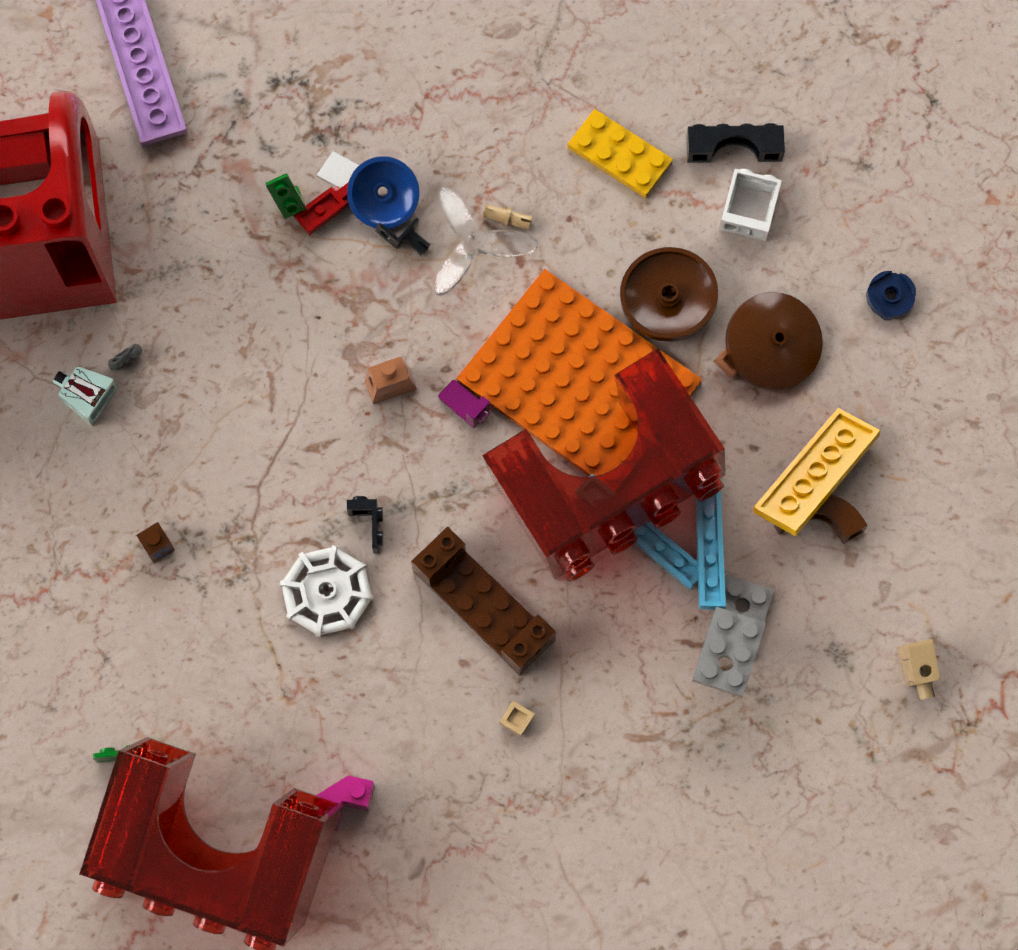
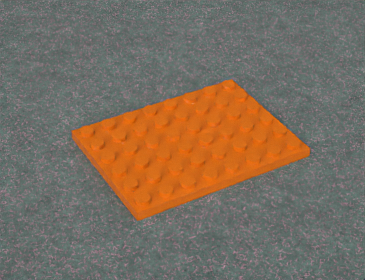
M544 269L458 375L456 381L477 397L481 398L484 396L490 401V406L587 476L593 474L616 493L700 385L702 378Z

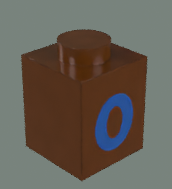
M158 522L136 535L153 563L175 551Z

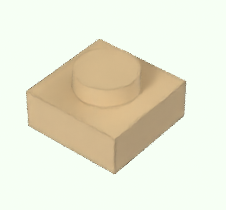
M512 701L499 724L522 737L535 714Z

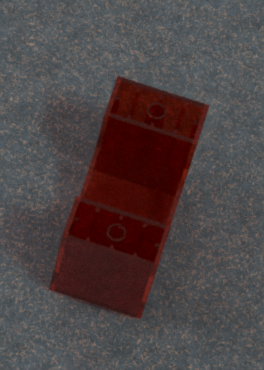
M658 348L614 375L619 404L638 432L636 443L631 453L615 469L592 477H579L562 472L544 457L527 429H524L482 455L492 481L554 580L564 574L569 582L581 578L594 568L595 565L591 558L606 548L610 550L612 555L625 551L638 540L634 533L636 529L650 521L656 529L661 528L681 514L677 506L679 503L692 495L696 497L698 502H703L713 497L724 487L720 478L725 476V448Z
M149 737L119 750L79 875L94 879L92 890L103 896L119 899L123 898L125 891L144 897L142 907L151 913L161 916H173L175 909L195 915L193 925L202 931L212 934H224L225 928L229 927L246 933L244 943L253 949L275 950L277 945L284 947L305 925L343 805L293 788L272 804L263 835L256 849L242 853L225 852L204 842L191 827L185 812V788L196 756L195 753Z

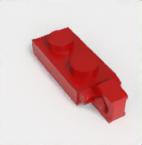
M348 183L341 188L338 186L332 188L331 186L307 204L306 210L294 215L295 220L309 236L347 208L349 205L347 198Z

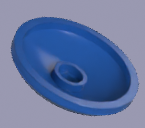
M378 156L364 161L353 171L348 182L347 198L352 212L361 222L373 228H377L379 223H382L388 229L403 224L412 216L419 202L420 191L415 174L404 162L393 157ZM380 187L387 188L385 195L378 193Z

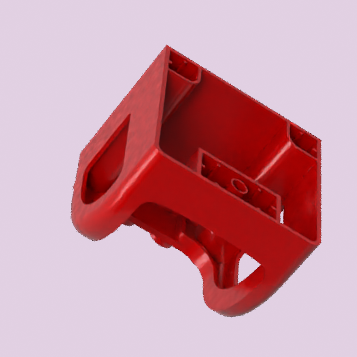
M71 91L52 92L48 113L0 121V185L45 179L32 192L20 196L0 198V320L117 303L99 139L83 101L77 94ZM82 134L86 135L95 217L85 194L80 135Z

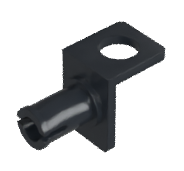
M417 217L399 237L382 223L377 225L376 232L396 249L406 242L422 256L425 253L424 251H427L431 246L430 243L415 232L419 222Z

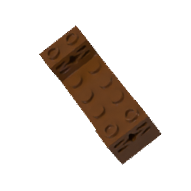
M448 526L411 561L413 572L519 676L555 642L556 631L538 614L533 617L466 552V544Z

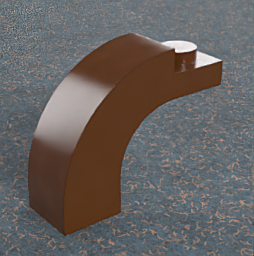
M832 494L811 518L830 525L843 544L863 533L868 526L854 506ZM774 525L778 534L785 532V530Z

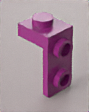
M452 380L438 395L439 400L472 428H475L479 423H483L491 413L489 400L484 396L478 400L456 380Z

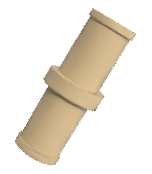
M486 203L482 218L501 222L503 226H508L509 224L528 231L533 217L512 211L510 207L504 209Z

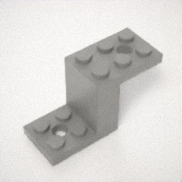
M728 574L725 575L726 607L723 609L716 606L692 682L741 698L743 697L766 625L764 621L774 589ZM739 600H744L748 603L749 610L744 613L739 612L735 607V603ZM728 658L731 660L733 667L728 671L721 670L718 666V660Z

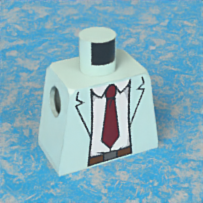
M76 367L71 376L60 370L53 380L54 384L62 388L58 394L62 402L91 426L118 388L112 378L82 367Z

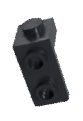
M355 496L352 500H347L348 516H372L373 554H378V546H383V531H378V522H383V507H378L377 499Z

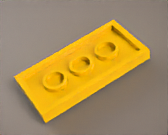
M596 109L592 111L567 144L569 150L645 199L673 162L671 157Z

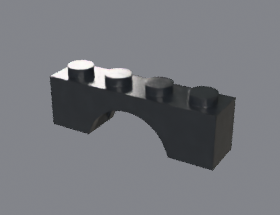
M745 123L740 126H729L728 124H718L716 126L695 124L688 126L686 135L687 163H711L715 153L728 145L746 147L753 152L758 162H782L785 153L784 125L768 123L761 126H753L752 124Z

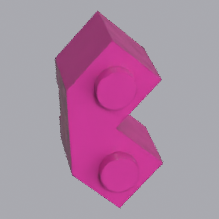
M346 776L317 794L310 818L312 826L338 831L344 806L369 811L375 788L374 782L358 777Z

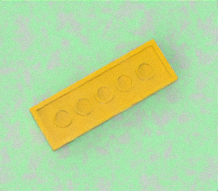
M837 408L756 503L753 513L796 537L879 438L880 430Z

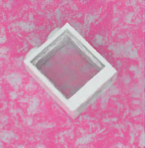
M735 169L719 230L766 241L782 180L772 175L755 174L748 169Z

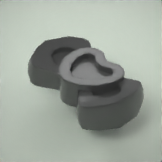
M133 344L130 348L124 349L108 361L109 368L112 371L118 370L124 364L130 367L132 365L131 360L142 354L141 346Z

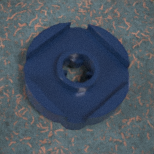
M883 271L877 274L871 280L866 292L867 303L870 309L886 321L898 319L908 314L913 307L916 296V288L912 280L903 273H892V271ZM887 290H891V293L892 291L897 293L895 300L886 297Z

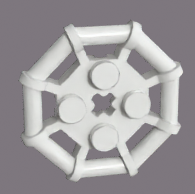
M332 545L331 548L298 554V559L284 580L280 581L279 585L283 591L287 619L289 621L293 620L313 632L315 637L356 628L355 624L368 604L374 599V595L371 594L365 562L356 560L338 549L336 545ZM329 558L328 564L313 567L310 563ZM335 560L341 561L352 569L347 572L340 570L335 566ZM305 566L309 570L305 579L301 583L294 582ZM354 575H357L361 592L352 590L350 578ZM328 584L329 588H334V591L327 597L319 593V591L323 590V585ZM293 589L301 591L303 602L297 607ZM351 599H360L348 616L345 608L349 606ZM308 609L313 614L318 615L317 623L302 615L301 612ZM340 614L344 619L323 624L324 618Z

